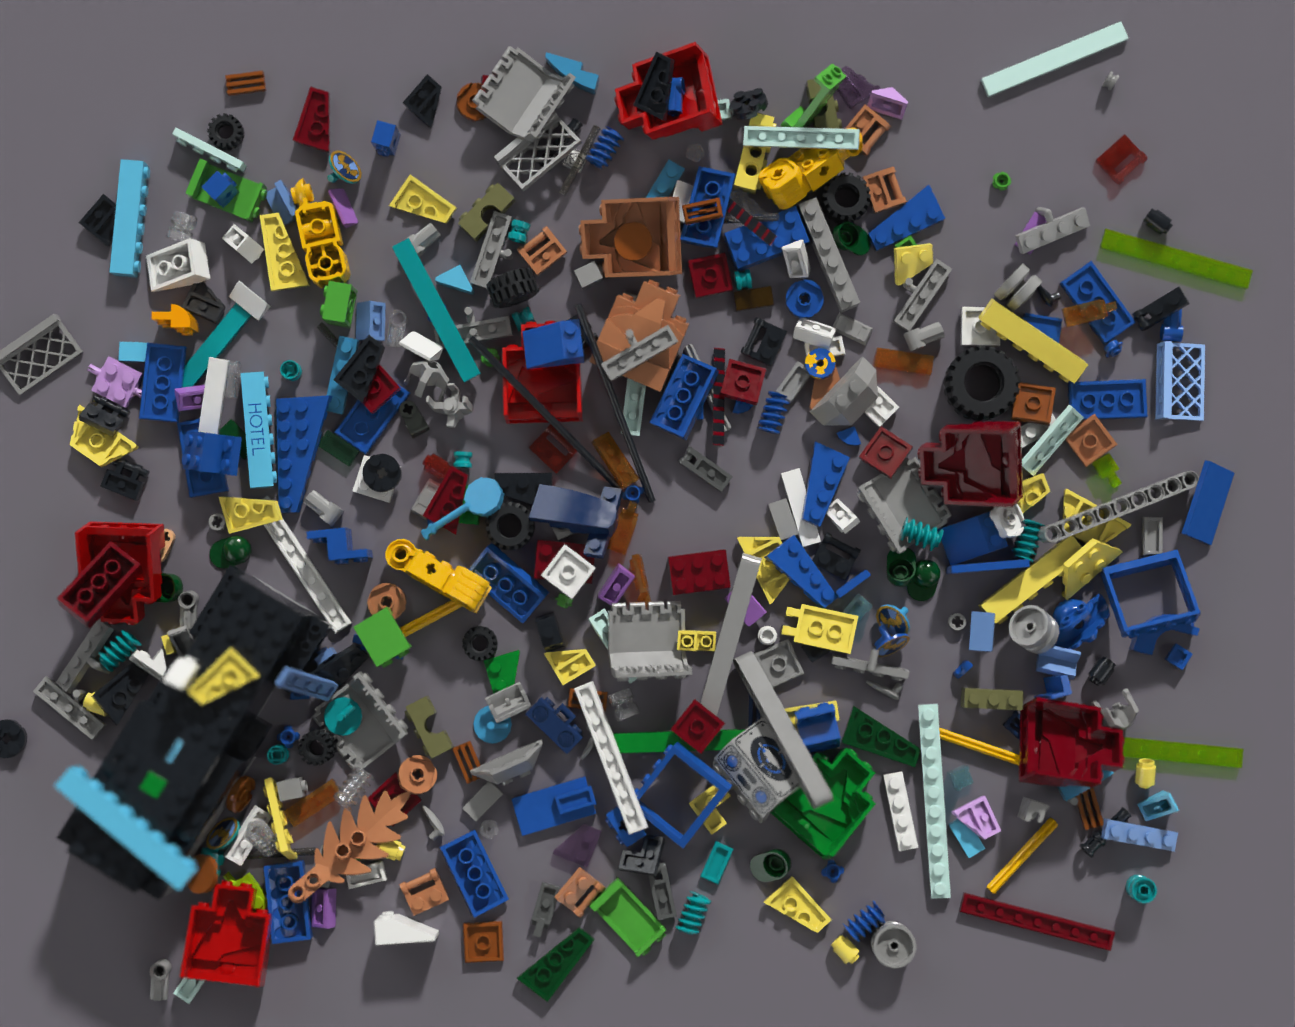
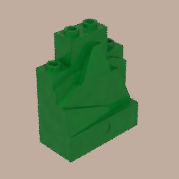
M851 748L842 749L831 763L828 762L829 759L822 753L816 752L811 756L832 794L833 801L814 809L800 787L770 812L823 860L834 857L876 804L869 793L862 792V789L874 776L875 772L872 770V766L866 761L862 762L857 757L858 754Z

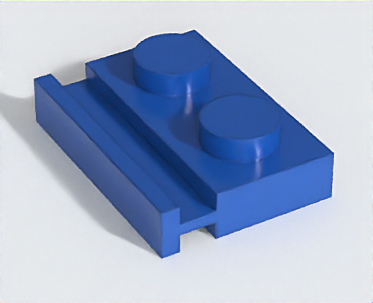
M1029 313L1023 314L1025 321L1059 343L1063 319Z

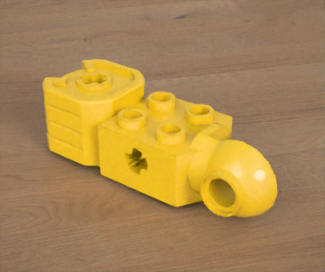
M860 132L859 150L801 148L788 158H780L761 170L758 177L768 199H772L780 210L791 208L806 197L809 191L812 190L814 192L844 170V161L851 156H857L862 151V134Z
M301 178L295 187L291 188V195L294 204H299V208L295 211L302 248L306 252L305 262L308 276L314 284L322 289L324 285H328L329 281H343L346 283L351 273L347 255L339 247L344 244L336 209L332 203L327 201L311 203L314 201L310 183L306 184L304 178Z
M397 539L391 542L386 549L385 558L392 568L405 572L413 579L473 613L478 612L492 589L489 586L490 583L477 574L459 565L454 570L453 566L445 561L438 562L435 559L436 556L415 548L414 544L408 540ZM399 552H406L404 559H397Z

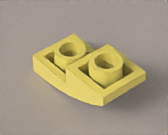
M678 630L677 650L715 651L716 631Z

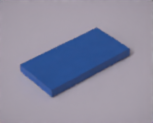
M1092 261L1059 283L1103 345L1136 323Z
M147 343L139 419L179 423L180 411H178L175 389L183 388L186 346Z
M1146 379L1068 383L1069 405L1084 417L1082 420H1086L1093 414L1099 420L1148 417Z
M400 386L401 390L374 414L360 400H357L334 433L367 455L400 409L401 403L406 401L411 393Z
M200 419L177 423L182 456L185 452L184 439L187 431L198 432ZM185 469L190 498L229 491L226 474Z
M1205 460L1182 534L1204 544L1212 545L1235 474L1234 472Z
M1028 559L952 565L946 567V574L1030 567Z
M586 776L511 798L522 836L596 814L593 805L559 816L554 796L587 787Z

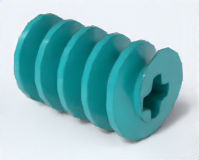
M906 517L900 534L902 541L905 537H908V543L915 539V546L923 542L922 548L925 549L927 545H930V551H932L935 547L939 546L944 530L941 529L937 533V527H933L930 530L929 524H926L923 528V523L920 521L915 526V519H911L908 523V517Z
M1024 519L1022 521L1026 525L1023 529L1024 534L1017 536L1021 541L1014 542L1018 548H1013L1012 552L1016 554L1013 556L1019 559H1028L1029 562H1034L1030 555H1037L1032 549L1039 548L1035 541H1040L1038 533L1041 529L1040 527L1045 525Z
M122 630V638L118 635L115 636L117 643L111 640V648L104 646L106 653L98 652L100 662L107 670L113 672L114 667L120 666L119 661L124 662L125 656L129 657L131 651L137 650L136 645L141 646L139 640L130 632Z
M690 891L693 897L687 896V899L691 903L684 904L688 910L681 911L685 918L678 919L682 926H676L675 928L694 935L700 933L696 926L703 925L699 920L705 919V915L702 912L708 911V907L704 904H711V900L702 894Z

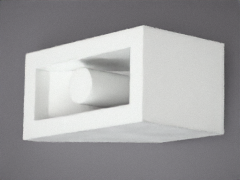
M235 224L222 237L225 242L250 263L257 260L264 250Z
M190 656L178 658L163 681L180 689L190 688L197 677L201 665L196 664L197 660Z

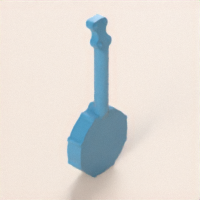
M480 477L468 485L464 498L465 504L435 523H429L427 529L421 530L424 539L429 540L430 535H435L438 529L466 511L483 517L494 514L501 509L505 494L495 479Z

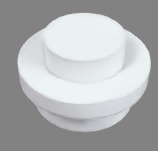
M764 626L758 631V640L762 644L771 645L776 641L777 633L774 628Z

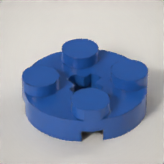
M807 279L793 283L785 297L786 307L794 316L799 318H811L820 311L824 303V296L820 286L814 281ZM807 294L810 302L801 303L800 295L804 296Z

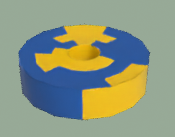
M814 349L805 359L806 371L815 379H826L835 370V358L827 349ZM822 361L824 365L819 367L817 363Z

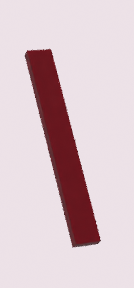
M965 892L963 893L959 912L1108 951H1111L1115 935L1114 931Z

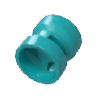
M513 219L511 223L512 230L507 238L511 241L525 244L527 240L526 233L531 225L527 222Z
M529 306L524 308L521 313L515 312L511 314L519 331H521V324L531 321L535 322Z
M292 360L282 363L280 372L284 378L289 381H297L301 378L302 368L298 363Z
M280 744L271 747L267 752L268 761L273 765L286 762L290 754L289 749Z

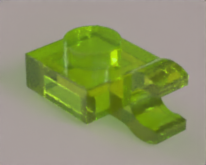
M1110 453L1092 463L1100 478L1104 479L1107 477L1113 489L1122 484L1115 473L1119 470V467Z

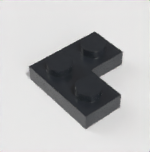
M646 834L641 853L627 850L622 851L618 869L625 872L657 876L666 839L661 836Z

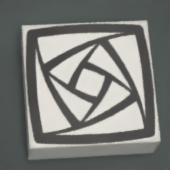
M574 149L566 156L563 166L581 173L588 154Z

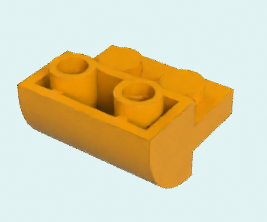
M171 304V312H152L151 319L157 322L158 325H162V328H173L183 336H193V333H199L197 319L178 305Z

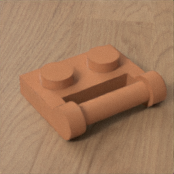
M867 105L861 108L845 128L859 129L863 138L875 122L879 125L867 142L863 144L861 153L865 156L871 152L870 149L881 135L891 127L887 121Z
M894 167L862 177V180L867 182L866 187L870 188V203L874 214L907 203L906 198L902 196ZM885 176H888L896 198L895 200L891 201L883 179Z
M547 226L523 247L520 246L516 249L537 276L567 254L565 248ZM545 238H549L550 241L531 256L527 254Z
M579 867L555 895V898L581 918L585 914V909L606 887ZM591 885H593L594 888L591 890V892L586 896V898L580 903L579 906H576L575 904L578 902V900L583 896V894L588 890V888Z
M436 868L431 869L429 873L412 881L400 883V888L413 916L450 899ZM434 880L435 885L413 895L411 894V889Z

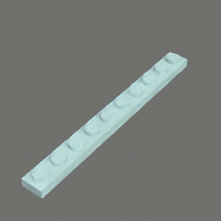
M919 704L931 899L951 898L938 704Z

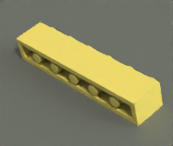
M994 299L989 301L979 315V319L982 321L980 324L988 330L993 328L997 331L996 335L1004 341L1008 338L1013 342V347L1019 351L1024 349L1029 353L1027 355L1035 362L1038 360L1045 363L1043 365L1044 368L1050 372L1057 371L1060 374L1058 377L1067 383L1071 381L1075 384L1088 366L1086 361Z
M1073 535L1061 540L1034 561L1030 567L1025 568L978 606L983 612L995 613V624L997 622L998 624L1003 623L1008 619L1007 614L1012 610L1015 613L1023 607L1022 603L1028 599L1030 601L1038 595L1037 591L1042 587L1046 589L1053 584V578L1057 575L1059 577L1063 576V564L1079 551L1082 546Z

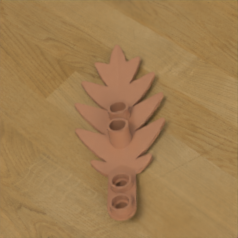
M384 791L378 801L375 813L367 796L364 795L358 811L357 826L346 805L341 819L340 841L332 822L329 821L324 837L323 856L319 849L316 848L314 856L316 866L289 888V899L294 903H302L327 881L344 883L345 880L338 874L359 875L370 873L371 868L356 859L372 860L389 856L387 852L372 843H387L401 839L399 834L386 826L395 825L408 819V815L400 810L404 807L411 794L405 792L391 800L387 791ZM311 878H317L315 884H311L310 880ZM300 890L302 892L301 896L296 897L295 892Z

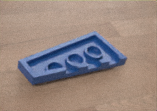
M930 185L926 186L868 233L876 252L909 235H913L945 220V216Z
M815 441L802 520L820 527L850 457Z
M795 535L790 536L764 557L768 562L771 561L779 572L784 573L790 578L795 586L800 587L804 594L819 608H826L838 598Z

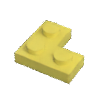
M712 785L688 803L697 816L701 814L719 789ZM729 792L726 793L717 806L731 797ZM715 807L703 824L712 835L726 825L727 822Z

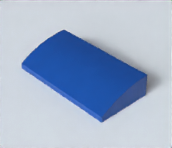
M698 167L689 204L720 198L723 218L686 225L684 222L680 238L682 243L718 248L736 174ZM717 204L687 210V213L711 207H716ZM718 211L711 212V213H706V214H701V215H697V216H692V217H688V218L691 219V218H696V217H700V216L710 215V214L718 213Z
M682 354L650 423L679 438L687 440L719 374L718 369Z
M493 543L484 549L468 569L490 583L489 586L492 589L488 594L521 623H524L550 593Z
M476 830L439 847L472 917L475 918L509 900Z
M298 860L263 866L268 913L273 915L271 923L272 944L311 939L313 935L309 898L302 903H294L288 897L289 888L306 874L305 861ZM300 890L295 892L296 897L302 894Z

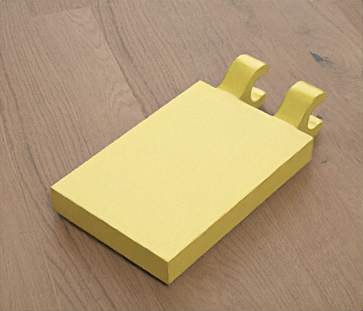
M804 604L801 605V609L787 607L786 616L798 618L797 628L783 625L782 635L794 636V643L851 654L858 616Z

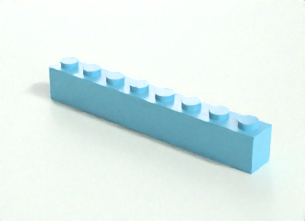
M81 766L70 767L54 787L178 891L183 889L199 870L196 867L195 861L189 857L185 858L180 854L181 850L174 844H168L163 834L158 831L154 832L149 828L150 824L143 818H137L132 808L127 805L123 806L118 802L119 798L112 792L108 793L105 791L101 782L96 779L92 780L87 776L88 772Z

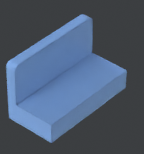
M282 180L274 183L276 187L267 192L266 199L272 211L280 214L286 226L296 220L295 211L297 207Z
M375 301L357 303V340L363 341L370 335L377 341H385L386 303Z
M971 612L969 650L993 651L995 613Z
M1053 646L1048 651L1037 655L1036 671L1054 676L1068 675L1069 679L1074 680L1076 665L1081 657V652Z

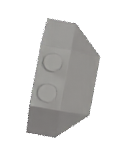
M862 356L813 407L810 413L822 425H853L878 398L876 369Z
M541 738L486 762L479 767L471 769L470 772L474 776L494 784L502 783V785L511 783L513 781L512 778L519 775L520 778L531 774L530 770L535 765L543 740Z

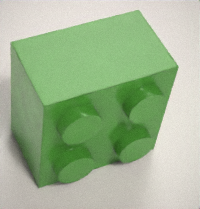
M329 281L328 286L325 285L323 295L326 299L325 304L321 305L320 316H322V319L327 324L351 328L357 290L351 284Z

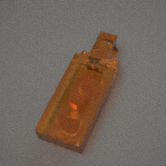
M1099 299L1063 308L1062 314L1065 326L1068 328L1108 317V312L1117 309L1116 301L1105 304L1104 300Z
M630 500L627 510L622 508L618 516V527L611 537L607 549L626 554L638 521L639 514L635 513L638 503Z
M635 554L632 555L630 566L631 570L636 573L637 578H634L636 590H640L637 601L645 602V607H647L648 602H651L650 590L642 555Z

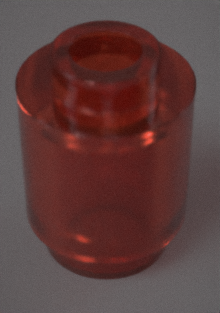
M434 453L431 456L427 455L422 463L424 470L438 479H444L451 467L449 462Z

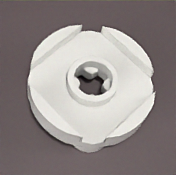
M1017 503L1013 507H994L990 511V518L994 521L1001 538H1013L1023 532L1024 527H1021V522L1024 521V516Z

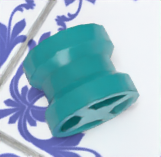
M749 269L741 273L739 271L734 272L737 290H741L744 287L752 288Z
M454 452L455 462L453 466L455 468H472V463L470 462L473 457L472 452Z

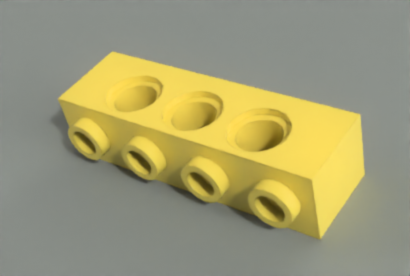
M757 113L756 117L751 118L749 126L776 127L777 125L773 123L774 117ZM743 146L733 189L755 194L756 189H761L758 177L761 170L766 168L768 160H764L765 153H770L771 147ZM752 150H758L761 155L759 157H753L750 154V152ZM748 168H753L756 171V174L753 176H749L746 173V170Z

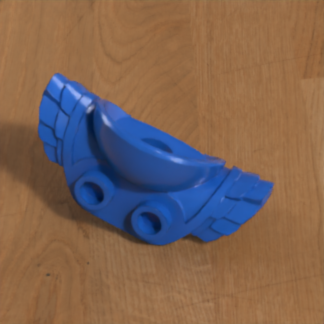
M1100 593L1089 600L1088 603L1071 598L1057 605L1053 618L1059 625V636L1054 646L1072 650L1079 647L1083 642L1090 643L1097 638L1098 629L1102 628L1110 617L1109 605ZM1083 620V625L1080 628L1074 627Z

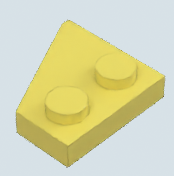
M932 244L894 248L896 285H902L907 278H912L933 264Z
M587 649L544 653L562 685L596 666Z

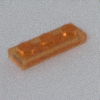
M876 348L874 367L930 376L934 356Z
M609 432L591 442L622 490L640 479Z
M331 779L286 809L284 813L293 827H296L344 794L335 780Z

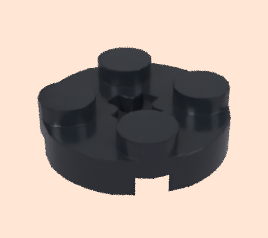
M761 88L746 92L739 91L734 94V99L729 107L733 117L736 115L737 119L745 120L756 117L758 115L757 112L761 109L764 111L768 106V100Z
M388 454L372 455L363 467L364 482L369 488L377 492L392 490L399 484L402 477L399 463ZM385 468L387 476L379 478L377 471Z
M0 720V758L15 757L27 744V732L15 720ZM5 733H8V737H11V741H8V744H5V741H3Z

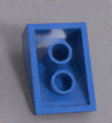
M579 319L559 321L523 331L527 369L584 363Z
M990 511L941 528L944 530L941 542L950 566L1008 546L1006 539L1000 537L994 521L991 520Z

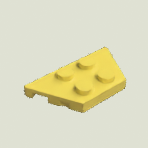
M81 405L78 406L77 421L74 422V433L70 440V445L100 467H104L138 449V445L118 431L112 437L80 421L79 415L85 408Z
M1067 488L1064 490L1063 519L1097 506ZM1100 509L1099 516L1103 519L1104 512ZM1085 516L1082 517V523L1084 525L1087 524V519ZM1118 517L1073 536L1085 544L1092 538L1107 543L1128 529L1132 524ZM1065 523L1064 528L1069 532L1070 526L1068 523Z
M738 537L737 540L744 553L762 558L756 578L768 603L772 604L790 580L784 573L779 572L771 561L768 562L764 558L782 544L780 537Z
M1092 538L1063 564L1064 575L1062 583L1065 585V591L1062 592V596L1066 600L1071 598L1101 572L1104 567L1108 566L1123 553L1122 550Z

